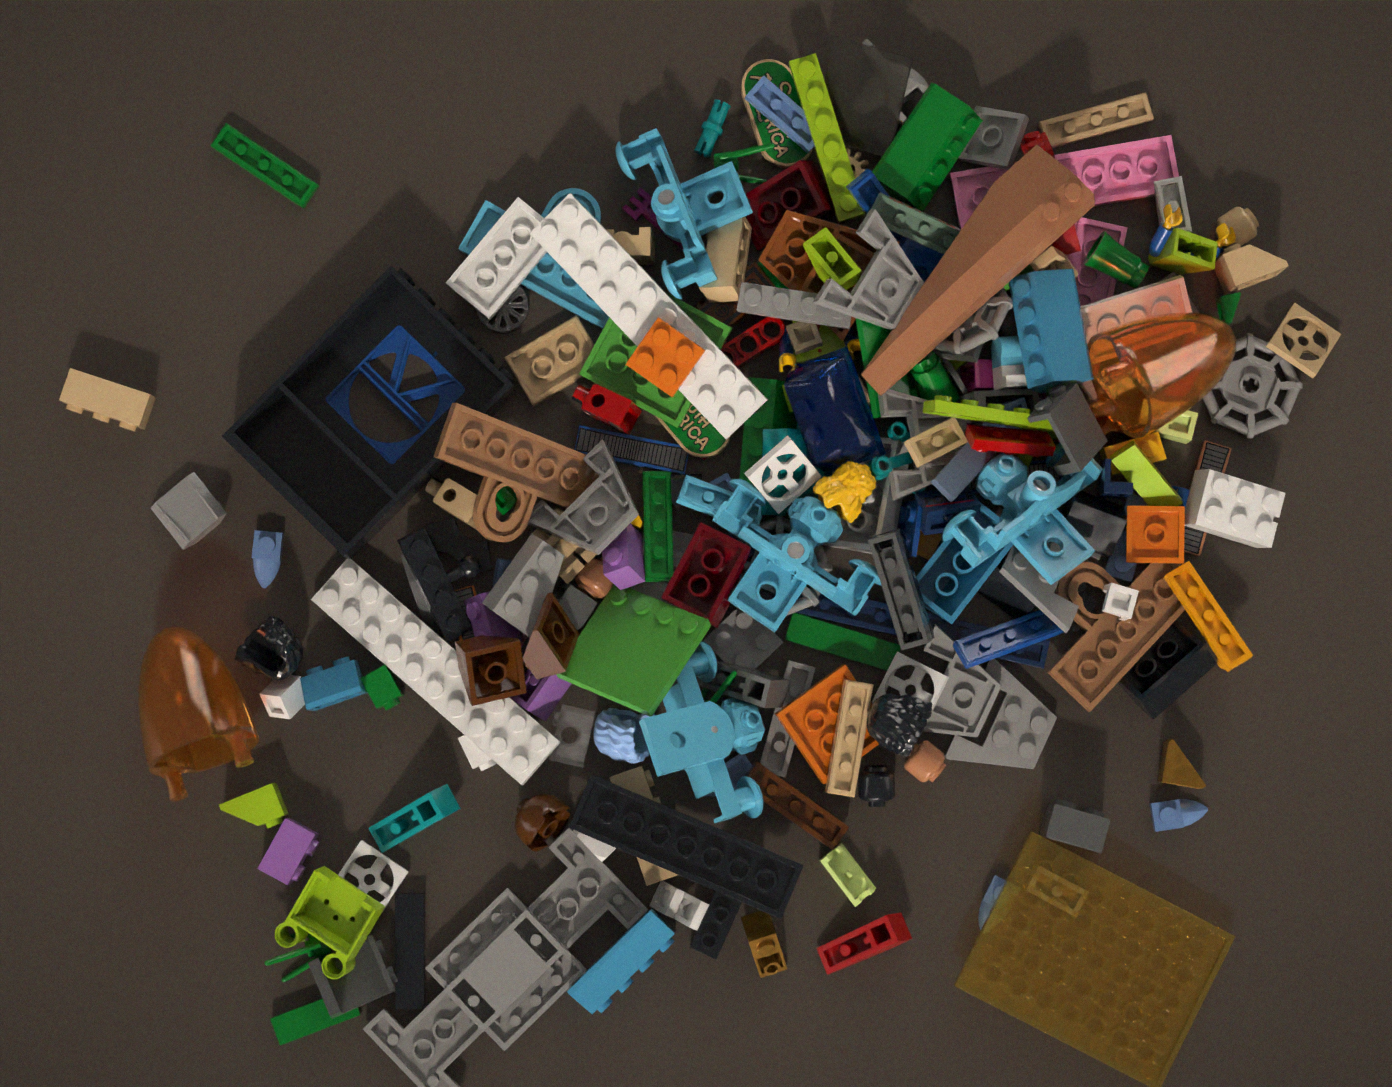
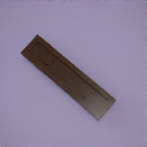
M757 760L745 775L757 782L765 803L833 850L848 830L849 826Z

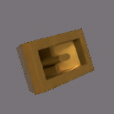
M1167 739L1163 743L1157 782L1203 789L1206 784L1174 739Z

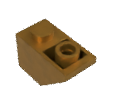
M758 911L741 917L760 978L787 970L770 914Z

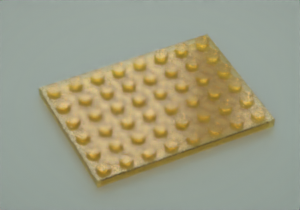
M1030 831L953 985L1149 1087H1161L1235 936Z

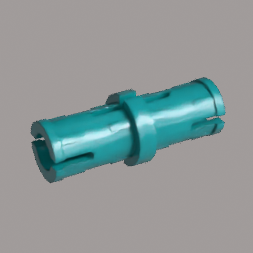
M717 99L713 102L714 104L707 121H704L701 126L703 131L694 149L696 154L701 156L703 153L705 158L711 157L716 140L723 133L722 125L731 108L728 103L723 101L720 104L721 100Z

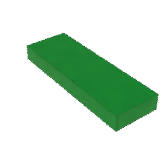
M322 998L272 1017L270 1020L279 1045H283L361 1015V1011L358 1007L332 1019Z

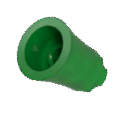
M1103 231L1096 239L1083 262V265L1096 269L1123 285L1127 284L1132 288L1139 286L1150 267L1141 261L1140 257L1115 241L1106 231Z
M932 350L911 369L920 396L926 400H934L936 395L952 397V402H956L960 396V391L950 379L939 356Z

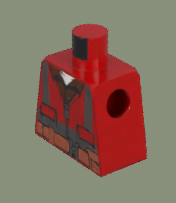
M595 383L591 389L578 385L572 397V400L582 404L581 409L588 416L627 435L631 434L642 412L632 400Z

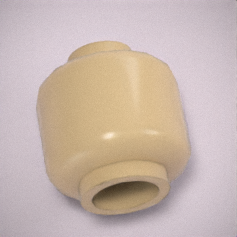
M1234 207L1217 220V227L1223 223L1227 224L1228 229L1233 227L1236 241L1230 246L1238 243L1242 246L1257 235L1256 228L1259 227V223L1249 208Z

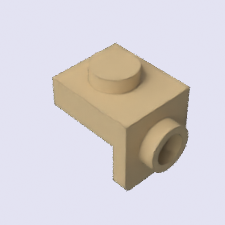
M1053 246L1045 249L1030 263L1034 271L1073 269L1075 277L1078 276V272L1066 255Z

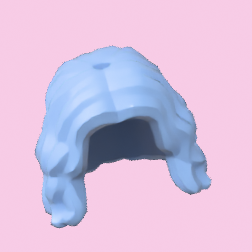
M616 708L602 710L594 724V743L599 752L615 761H625L633 764L644 761L645 757L649 756V750L639 721L649 716L645 714L638 715L631 710H619Z

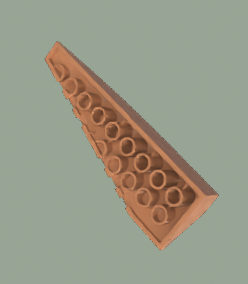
M1035 145L993 183L907 307L896 329H892L861 376L882 396L1095 206L1094 193L1074 173L1041 147Z

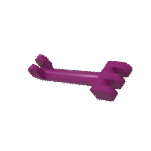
M639 188L636 193L644 199L642 203L632 196L629 201L636 209L633 211L626 204L621 209L635 222L643 216L668 237L660 228L656 214L650 208L652 197L642 188ZM669 238L681 250H684L682 243Z

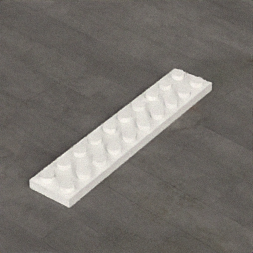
M569 193L530 232L535 240L637 347L657 318L660 317L706 350L679 388V391L725 439H728L768 400L572 193Z
M347 558L311 599L522 786L560 744L558 739L510 697L472 706L458 668L456 650L351 558Z

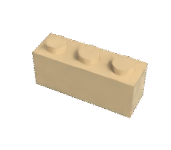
M746 217L706 233V251L717 280L701 286L699 289L704 293L709 303L738 301L741 282L745 280L752 227Z
M72 368L69 370L59 398L60 401L67 404L65 408L79 414H82L83 410L93 412L92 418L109 423L111 418L120 421L119 427L134 432L136 427L145 430L156 399L151 394Z

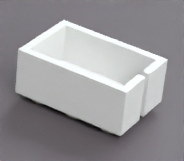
M1211 469L1195 470L1185 507V526L1255 548H1272L1278 523L1273 522V519L1280 517L1285 493Z

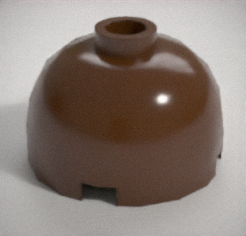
M543 793L523 799L517 806V814L515 816L514 828L518 837L532 851L544 849L548 846L545 841L551 835L556 839L565 828L570 818V813L567 811V809H570L569 806L556 796Z

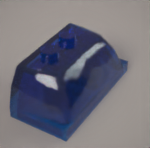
M848 346L798 363L788 372L784 387L813 466L822 471H835L847 461L862 463L886 454Z

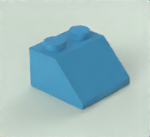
M348 656L333 661L334 667L323 670L322 666L307 670V676L300 678L306 709L316 711L368 693L361 681L363 675L358 660L350 661Z

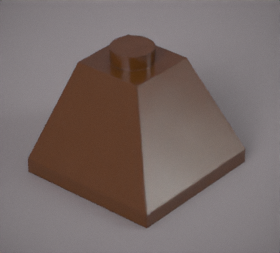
M552 592L547 593L522 658L525 666L530 669L536 680L566 672L579 637V632Z
M481 635L455 641L458 668L472 706L527 693L521 643L518 638Z

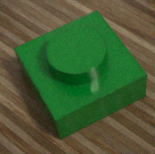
M509 486L502 487L497 492L495 498L496 507L502 515L508 513L516 505L517 501L516 493Z

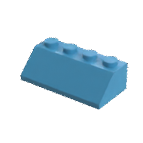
M1074 270L1033 271L1014 277L1009 282L1011 299L1013 300V310L1027 388L1042 394L1058 384L1067 386L1093 380Z
M980 502L981 509L978 522L980 526L985 530L990 525L992 527L998 525L1000 517ZM954 537L948 541H943L916 576L925 607L945 621L953 624L1011 549L1013 543H1008L973 568L960 554L963 546Z
M651 907L569 987L567 993L591 1014L596 1010L602 1013L613 1002L610 997L617 990L622 993L634 982L630 977L638 969L643 973L654 962L651 957L658 950L663 953L675 942L672 938L675 931Z

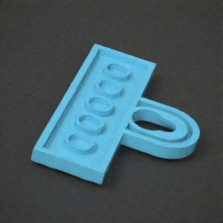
M568 188L556 193L541 214L545 218L569 193H572L601 224V211L597 201L590 193L577 188ZM485 200L460 244L459 251L469 256L506 211ZM548 252L521 283V285L601 329L604 328L609 319V316Z

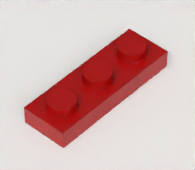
M967 424L964 434L971 449L978 452L997 451L1007 455L1019 453L1028 454L1033 457H1053L1056 448L1049 433L1043 431Z

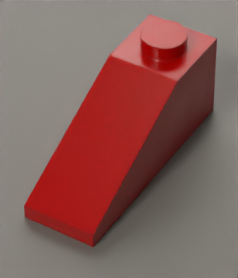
M899 912L885 915L816 949L825 971L829 975L911 940L912 937L902 913Z

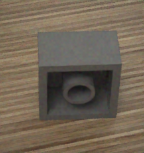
M1056 799L1055 804H1047L1039 836L1102 853L1111 821L1110 819L1103 818L1105 812L1084 807L1082 812L1075 810L1077 804Z

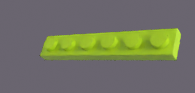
M814 53L789 61V67L837 221L841 223L865 216L864 211L846 188L855 177L817 55Z
M936 395L934 400L924 401L923 413L1055 433L1048 419L1029 423L1027 418L1030 416L1031 410L1027 408H1013V411L1004 410L1005 405L987 404V407L978 406L979 401L963 399L961 403L952 402V397Z

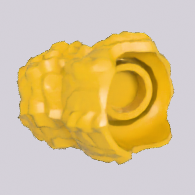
M847 461L838 467L832 476H824L819 479L813 487V492L818 495V499L824 503L826 508L835 506L841 518L849 523H853L854 519L862 512V503L866 501V497L870 496L872 490L875 489L876 479L871 475L868 465Z

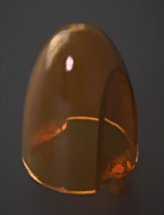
M1182 312L1145 317L1112 327L1092 336L1087 345L1094 377L1091 381L1097 395V400L1088 404L1096 419L1105 415L1108 416L1113 423L1117 422L1122 427L1126 435L1133 438L1144 437L1165 426L1203 399L1226 374L1236 351V337L1233 330L1227 323L1214 316Z
M174 626L159 631L150 641L141 663L138 684L139 721L149 771L151 774L165 779L170 801L175 802L189 796L182 773L189 772L193 774L206 771L233 760L236 762V767L248 766L254 762L251 750L258 744L259 736L237 683L213 648L197 634L186 628Z

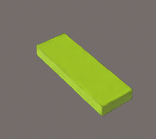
M1134 440L1110 455L1112 463L1129 483H1133V488L1148 506H1179L1183 503L1182 498Z

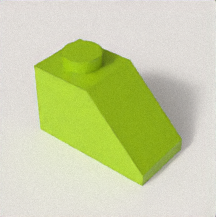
M826 227L803 243V247L823 283L827 279L832 278L845 290L850 289L857 283L860 278L861 269Z
M271 783L219 804L220 810L257 826L266 824L267 829L283 823L282 817L289 815L277 783Z

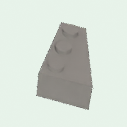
M531 534L482 604L528 637H531L547 593L553 592L564 555L544 540Z

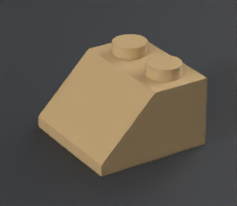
M1240 243L1225 248L1224 252L1220 253L1219 259L1215 262V272L1224 295L1276 277L1288 267L1286 260L1250 244L1241 247Z

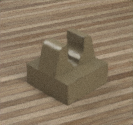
M796 322L786 326V331L796 355L823 346L816 324Z

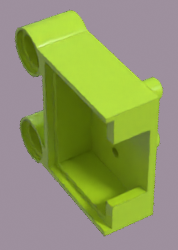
M326 866L314 870L285 922L276 927L275 939L280 946L290 948L304 941L308 934H311L335 951L323 959L321 966L327 978L338 979L354 969L356 964L355 957L385 906ZM289 926L295 930V939L288 933ZM335 958L342 962V970L336 967Z

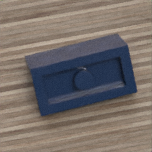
M1104 459L1099 463L1103 470L1097 479V497L1124 500L1133 494V483L1110 482L1111 459Z

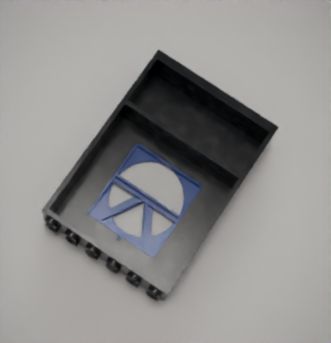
M392 266L222 435L264 479L348 559H352L447 463L435 458L434 454L452 403H459L493 417L517 392L514 387L516 383L514 377L504 367L498 370L494 366L496 363L493 360L494 358L483 347L479 350L475 348L476 342L463 327L457 330L454 327L456 323L453 321V318L442 307L437 311L434 308L436 303L433 301V298L423 288L417 291L414 288L416 284L412 281L413 279L402 268L396 271ZM396 353L394 367L388 384L369 365V362L382 355ZM409 354L423 359L435 372L438 379L436 383L398 393ZM359 372L420 430L418 434L404 441L385 443L367 437L356 427L349 410V394ZM437 394L439 395V403L430 422H427L408 403Z

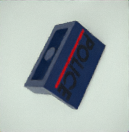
M968 485L952 502L938 489L915 492V499L923 510L920 529L924 535L943 533L948 522L965 510L976 511L974 519L979 522L981 504Z

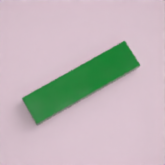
M228 123L223 126L210 145L213 149L303 209L319 187L316 182Z
M643 471L642 501L645 582H669L674 574L671 472Z
M792 613L785 636L787 641L888 671L896 653H900L901 649L898 644L798 613Z

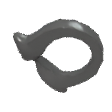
M942 359L946 372H950L947 373L950 379L963 395L968 394V390L951 362L947 359Z

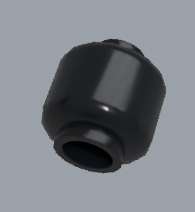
M886 765L865 766V770L858 774L859 798L867 801L869 807H885V801H890L895 797L894 773L887 770Z

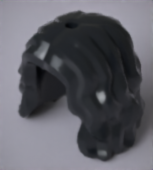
M269 616L267 620L246 637L244 644L237 648L234 660L240 662L243 666L250 667L256 674H263L273 680H283L298 669L303 657V648L294 631L287 627L281 618Z
M881 695L873 702L872 707L868 711L867 730L881 747L887 748L888 751H892L897 755L907 757L917 743L918 737L922 735L924 727L927 725V719L931 717L933 704L932 702H924L918 697L913 698L910 695Z

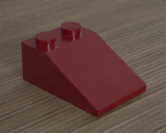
M800 160L746 193L753 213L745 217L752 227L751 239L757 251L765 249L786 210L821 220L835 213L827 186L815 161Z
M700 522L661 598L673 606L708 619L712 626L718 628L730 605V602L727 600L737 587L751 547Z

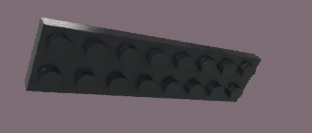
M592 774L569 828L780 919L783 917L804 867L803 864Z

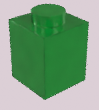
M386 665L361 678L377 709L384 707L387 711L401 703L399 698L404 696V693L392 671Z

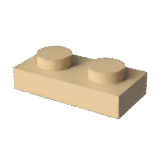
M952 417L908 439L904 444L918 468L966 444L968 441L956 418Z

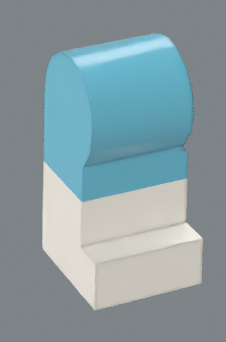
M1018 336L998 337L995 341H992L991 345L994 390L1027 387Z

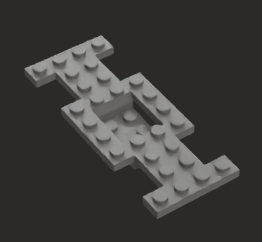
M568 828L548 847L568 867L553 884L529 907L509 888H506L425 968L444 990L411 1023L404 1028L384 1008L363 1028L418 1087H460L445 1069L480 1034L485 1031L505 1051L587 971L584 965L568 948L607 910L628 930L649 910L605 863L601 862L586 847L571 828Z

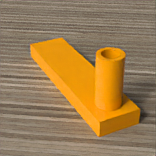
M1190 561L1164 576L1165 581L1217 656V664L1221 669L1229 672L1252 658L1253 654Z

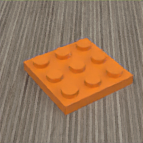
M846 664L839 666L774 713L822 784H826L843 680L856 681ZM867 726L861 757L879 745L870 736Z

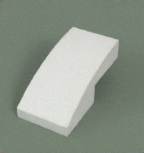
M660 881L649 906L689 928L698 930L709 904L665 881Z

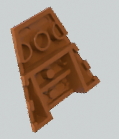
M786 210L758 260L788 289L818 294L824 283L818 277L803 247V243L826 227L861 269L860 277L877 250L856 234V229ZM852 286V287H851L850 289H848L847 291H848L849 293H851V291L853 290L854 286ZM854 317L851 319L850 328L856 320ZM828 326L842 341L850 330Z

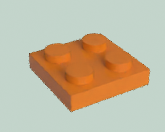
M658 317L625 365L669 396L674 397L706 350Z
M1127 506L1126 563L1184 564L1185 506Z

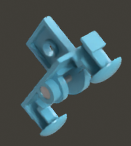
M657 128L639 135V139L622 145L618 141L615 149L616 157L620 168L627 177L637 180L634 170L648 163L654 171L659 186L655 189L651 199L652 210L656 214L657 222L662 231L672 240L682 243L685 258L671 264L664 260L661 265L662 278L669 292L675 298L683 299L680 291L681 288L695 282L701 287L717 280L701 236L753 213L736 168L731 161L680 184L663 138ZM713 194H724L721 202L717 204L710 203V198Z

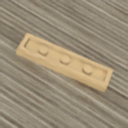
M1144 92L1038 122L1040 133H1046L1053 149L1153 121L1154 117L1147 94Z
M843 680L825 787L826 793L855 797L866 732L867 714L870 709L874 684Z

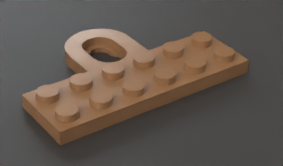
M459 403L451 404L434 457L484 476L474 503L473 520L481 535L497 542L512 541L525 531L537 497L567 509L599 477L583 460L586 454ZM509 486L516 493V506L514 512L510 513L509 518L504 522H500L496 518L497 507L495 498L497 492L502 487Z
M1082 562L1060 578L1056 587V594L1079 606L1074 621L1085 632L1047 673L1088 712L1094 709L1184 612V607L1164 579V576L1179 567V564L1149 563L1127 586L1139 592L1132 618L1125 621L1119 620V616L1106 612L1101 614L1090 613L1084 607L1083 599L1078 594V587L1084 582L1091 584L1093 587H1099L1102 590L1104 585L1109 583L1120 585L1101 566L1090 562Z

